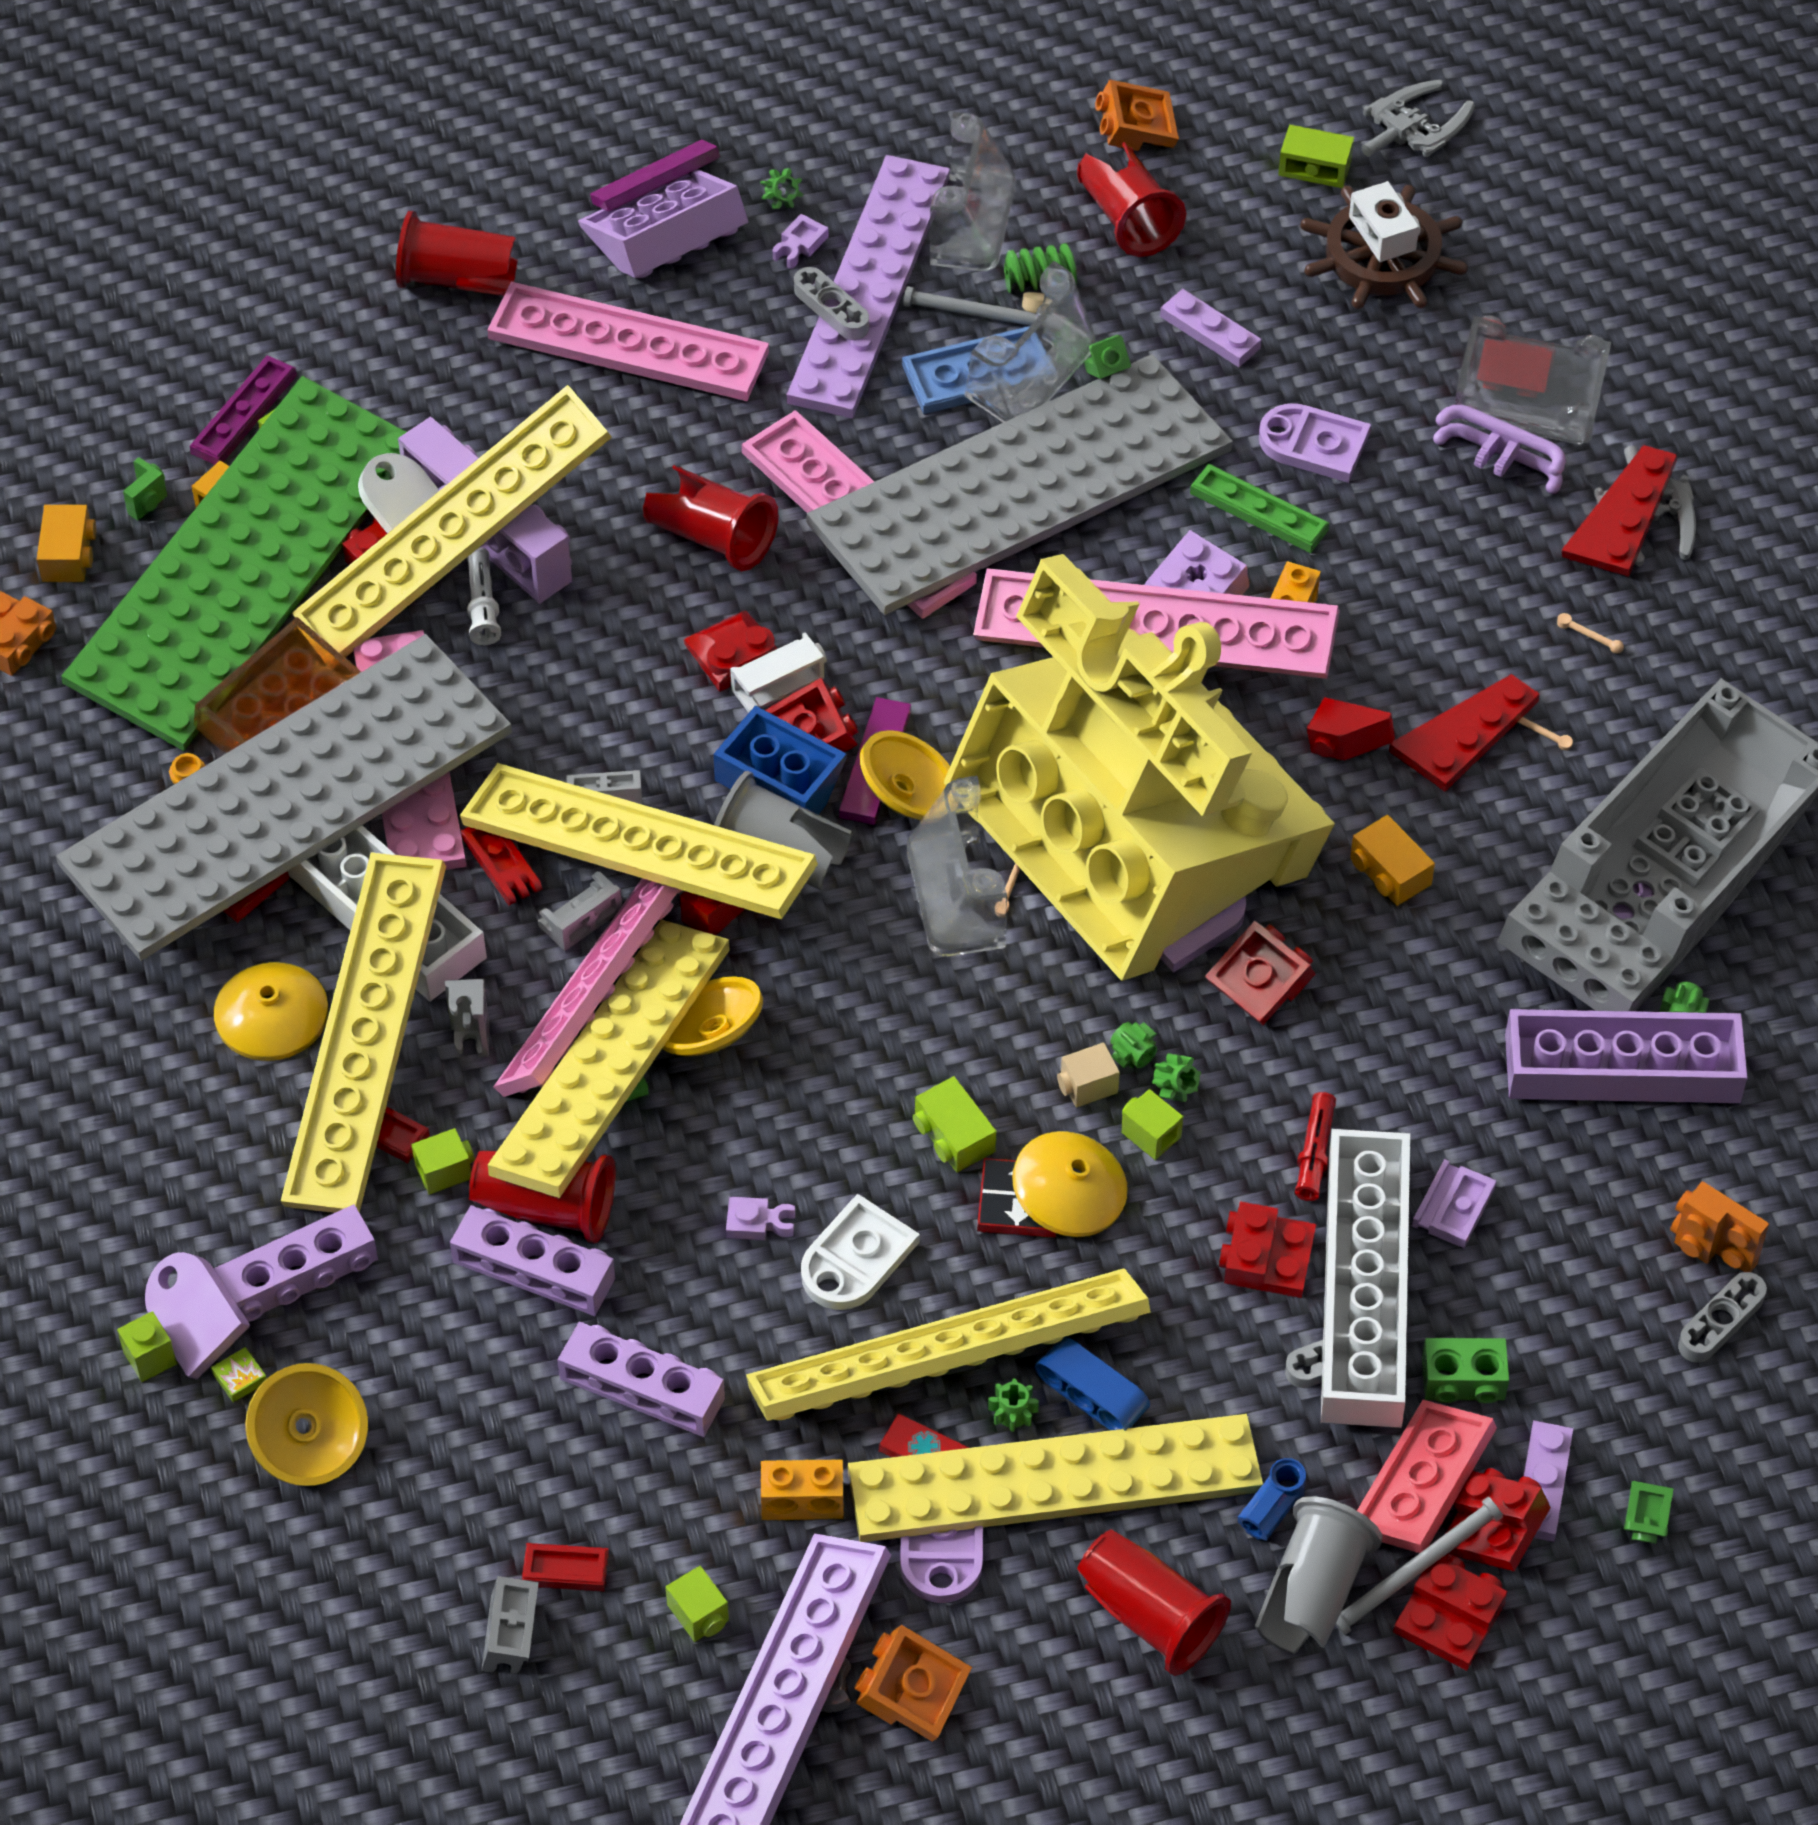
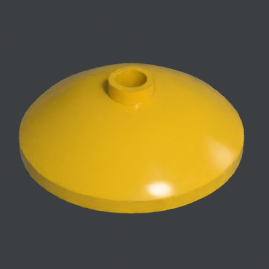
M887 730L873 734L863 745L860 752V765L864 778L878 799L893 811L915 820L936 821L947 817L957 806L959 800L943 783L950 765L941 754L926 742L904 732Z
M262 963L240 971L220 990L214 1005L215 1026L222 1041L237 1054L260 1061L281 1060L304 1051L318 1039L327 1023L329 1012L328 1000L319 980L307 970L288 963ZM272 995L271 998H264L265 996Z
M723 977L708 981L662 1049L680 1056H699L714 1053L730 1046L754 1025L762 1010L763 996L759 987L752 980L743 977Z
M1057 1131L1036 1137L1022 1149L1013 1168V1188L1023 1210L1036 1223L1060 1235L1085 1237L1100 1233L1109 1228L1118 1219L1126 1203L1127 1181L1118 1160L1101 1143L1079 1133ZM1073 1168L1078 1169V1170L1081 1171L1082 1173H1078V1172L1074 1171Z
M303 1363L291 1365L269 1376L254 1393L246 1414V1436L253 1456L270 1475L293 1485H319L345 1473L360 1456L368 1433L367 1410L357 1388L340 1372L320 1364ZM300 1418L307 1420L309 1423V1430L305 1434L299 1433L296 1429V1422Z

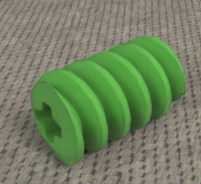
M1067 243L1060 245L1059 253L1054 245H1048L1045 254L1041 247H1034L1032 257L1027 248L1020 250L1019 258L1014 250H1008L1006 253L1004 273L1008 293H1011L1013 283L1017 284L1020 292H1024L1026 282L1028 281L1033 290L1038 289L1039 280H1043L1047 289H1050L1053 278L1057 279L1060 287H1064L1066 277L1068 276L1073 285H1077L1076 262L1074 254Z

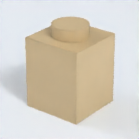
M1103 1042L1063 1056L1061 1060V1073L1057 1074V1080L1062 1093L1065 1096L1070 1095L1077 1108L1117 1094L1120 1072Z

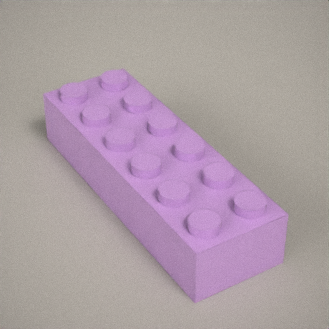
M429 417L398 438L400 454L419 464L438 487L439 491L479 459L469 445L464 446L455 438L452 431L446 425L441 426L432 417ZM531 504L480 546L489 551L490 561L539 604L572 582L569 535L561 525H555L551 522L543 510L536 504Z
M1510 1009L1505 1033L1509 1099L1741 1103L1747 1081L1741 1013Z

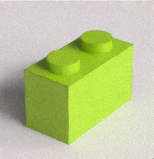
M1289 124L1280 152L1278 176L1343 188L1352 161L1354 137Z
M955 1076L915 1097L913 1121L917 1129L923 1135L928 1134L934 1142V1149L938 1157L944 1163L948 1161L956 1173L996 1152V1130Z

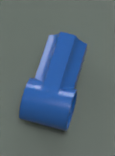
M1292 1458L1277 1460L1272 1465L1269 1477L1238 1516V1523L1245 1529L1246 1533L1257 1540L1263 1539L1267 1541L1293 1508L1295 1502L1305 1497L1306 1471L1304 1466ZM1282 1480H1291L1295 1482L1296 1485L1292 1487H1284L1281 1486L1279 1482Z

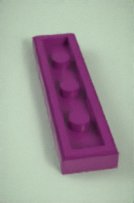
M699 140L590 193L592 203L610 212L719 159L718 147L707 141Z
M267 355L189 446L191 454L214 465L219 461L224 462L297 376L296 367Z
M876 697L839 809V818L872 825L876 824L882 801L872 792L864 778L860 765V752L866 741L875 733L887 730L905 733L911 714V704Z

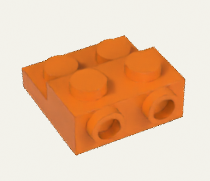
M1109 79L1103 92L1098 93L1095 109L1102 112L1103 118L1100 123V134L1107 136L1108 145L1124 148L1122 143L1125 142L1135 151H1139L1143 142L1174 148L1179 137L1168 91Z
M0 591L1 671L12 676L21 666L26 665L30 661L32 654L44 642L52 638L57 629L52 610L26 596L19 601Z
M1704 1181L1698 1185L1693 1193L1687 1190L1676 1205L1675 1210L1679 1214L1670 1227V1231L1676 1234L1674 1243L1680 1246L1681 1250L1688 1256L1697 1257L1706 1264L1717 1254L1729 1266L1739 1268L1743 1272H1752L1758 1264L1769 1223Z
M901 1624L890 1635L884 1632L877 1641L872 1654L878 1657L873 1669L867 1667L862 1672L855 1685V1690L860 1692L856 1704L889 1724L899 1721L933 1742L939 1737L972 1667Z

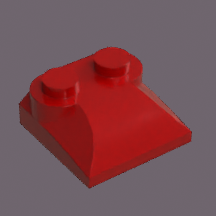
M746 610L684 639L685 646L719 692L731 687L730 668L742 667L778 649L775 646L773 633L769 629L759 626Z

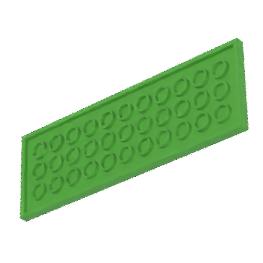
M301 376L62 674V684L185 751L343 548L342 543L345 542L348 533L357 529L370 513L359 494L358 482L360 475L368 462L374 457L386 453L400 454L398 438L405 434L406 431L310 379ZM383 468L375 469L381 479H392L391 474Z

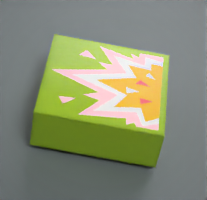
M246 1347L211 1367L212 1374L233 1403L257 1389L267 1379L265 1373Z

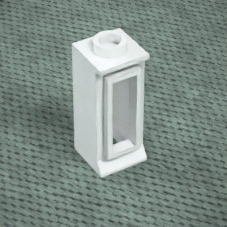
M803 633L801 640L797 639L742 667L730 668L732 692L748 713L755 705L763 709L792 695L819 678L824 679V663L827 661L825 652L819 643L814 644L809 636Z

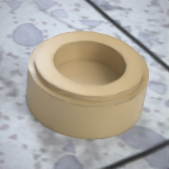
M1038 292L1023 294L1022 307L1024 310L1043 315L1055 312L1056 297Z

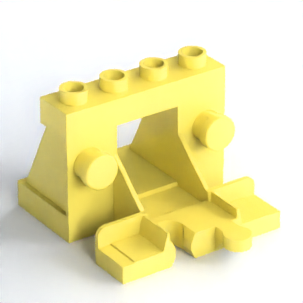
M1064 554L1041 559L1016 615L1018 620L1053 657L991 673L943 783L1117 977L1123 981L1154 971L1166 947L1178 941L1270 880L1278 887L1307 878L1335 823L1325 814L1323 808L1313 801L1284 771L1277 760L1270 753H1267L1233 717L1230 710L1218 701L1223 690L1218 688L1208 691L1201 683L1208 668L1215 666L1220 660L1222 652L1219 635L1213 626L1206 622H1198L1179 628L1174 637V652L1172 653L1153 632L1139 635L1129 628L1140 605L1138 601L1110 602L1079 568H1076Z

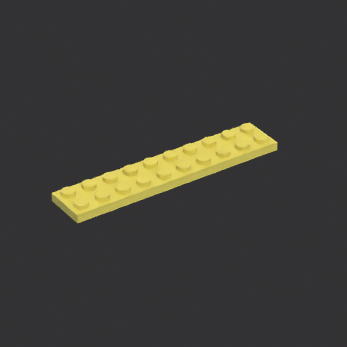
M567 385L299 606L292 614L328 660L336 666L354 651L353 648L368 640L612 438L611 435L569 385Z
M500 763L496 764L460 814L463 825L781 920L818 865L815 854Z
M380 853L370 854L281 1202L285 1207L336 1213L355 1204L360 1213L446 870L443 860Z
M661 919L653 930L654 935L641 947L634 957L633 965L616 982L614 992L599 1006L595 1012V1018L587 1023L488 1163L489 1176L560 1198L729 952V939Z
M1124 1268L746 1374L749 1389L766 1420H786L797 1412L811 1408L825 1409L834 1402L846 1398H863L870 1395L872 1391L885 1387H902L909 1384L911 1380L924 1376H941L946 1374L949 1369L959 1366L980 1365L986 1362L988 1358L998 1355L1019 1354L1027 1347L1041 1343L1054 1344L1061 1341L1063 1337L1076 1333H1093L1098 1331L1101 1326L1111 1323L1132 1322L1140 1315L1150 1313L1151 1311L1148 1297Z
M1247 1414L1127 1428L1126 1431L1119 1429L848 1463V1476L860 1542L927 1535L933 1532L943 1533L954 1529L956 1531L974 1529L976 1526L990 1527L1257 1493L1263 1485Z

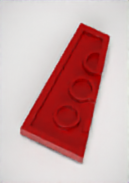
M1643 445L1563 547L1562 557L1629 577L1677 463V454Z
M1510 674L1394 740L1393 743L1389 744V752L1445 792L1539 702L1540 694Z

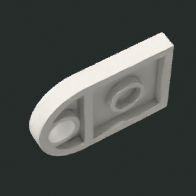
M396 453L381 454L371 459L361 473L358 482L359 494L364 505L387 534L439 492L438 487L419 464L404 455ZM383 468L391 474L392 479H381L375 469Z
M857 1194L805 1252L801 1263L803 1287L808 1296L823 1307L846 1310L860 1306L875 1294L920 1243V1234ZM825 1279H832L838 1282L839 1287L828 1292L821 1290L818 1284Z

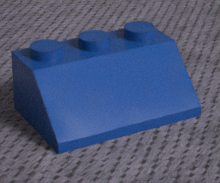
M755 705L713 754L714 776L716 782L731 789L745 771H751L754 773L756 785L819 815L828 803L847 759V754Z

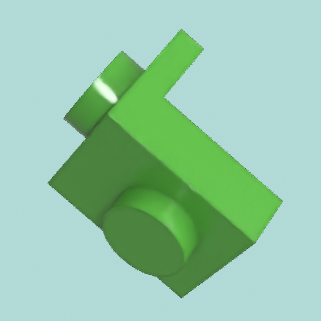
M1114 335L1091 344L1089 350L1092 357L1083 360L1087 373L1099 379L1131 367L1123 337L1120 335Z
M140 457L133 461L137 480L123 491L127 513L137 521L146 513L153 511L167 497L163 471L157 465L149 464Z
M1632 1481L1624 1530L1633 1532V1540L1656 1544L1657 1536L1667 1537V1525L1674 1488Z

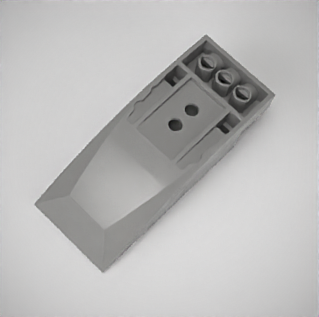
M1720 678L1561 844L1550 872L1511 911L1497 942L1594 1010L1636 1012L1725 912L1818 795V743ZM1638 883L1646 884L1652 889L1653 896L1640 897L1634 892L1633 886ZM1620 904L1625 905L1632 910L1633 917L1621 919L1614 914L1613 907Z

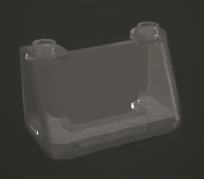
M953 112L950 123V133L952 135L950 180L956 181L958 178L962 182L963 187L945 186L939 188L933 195L930 207V265L988 271L996 267L1000 260L1015 192V173L981 118L969 113Z
M1055 261L1046 268L1040 278V288L1045 295L1043 304L1037 309V320L1020 339L1013 344L1001 336H988L971 352L965 397L1001 422L1025 414L1031 409L1049 402L1091 355L1089 346L1095 343V333L1075 279L1071 272Z
M1473 316L1457 385L1455 405L1472 407L1540 437L1579 444L1590 442L1612 342L1605 341L1599 336L1588 335L1584 339L1578 340L1575 347L1507 335V328L1499 318L1494 316Z
M977 776L959 778L948 783L907 840V856L928 945L935 954L943 957L1006 948L1007 893L1004 881L998 872L989 868L970 870L965 853L970 843H980L978 805L981 801V789Z

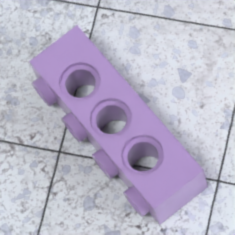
M355 1204L215 1267L214 1270L247 1321L250 1322L256 1320L268 1310L296 1301L299 1296L316 1288H325L346 1274L366 1269L372 1262L378 1260L375 1240ZM332 1249L338 1250L335 1253H326L327 1251ZM294 1266H303L297 1270H290ZM260 1282L266 1283L265 1285L260 1287L254 1286L255 1284Z
M470 1205L450 1241L453 1263L596 1316L615 1280L614 1260L605 1252L595 1248L589 1250L581 1247L561 1235L552 1236L541 1232L527 1222L517 1223L502 1217L495 1210L488 1208L483 1210ZM497 1242H504V1243H505L504 1245H501V1246H493V1244H495V1243H497ZM534 1255L541 1256L540 1258L534 1260L528 1259L529 1257ZM567 1269H576V1270H577V1271L572 1272V1273H565V1272H563V1271H565V1270H567Z
M579 1321L557 1359L560 1380L702 1437H705L725 1400L724 1379L720 1378L714 1371L707 1368L697 1369L683 1363L675 1355L668 1353L662 1355L647 1349L643 1343L637 1340H625L612 1335L606 1328L599 1325L590 1326ZM605 1359L615 1360L610 1364L599 1363ZM643 1373L651 1375L648 1378L644 1379L636 1377L637 1375ZM676 1388L687 1389L683 1393L672 1392Z

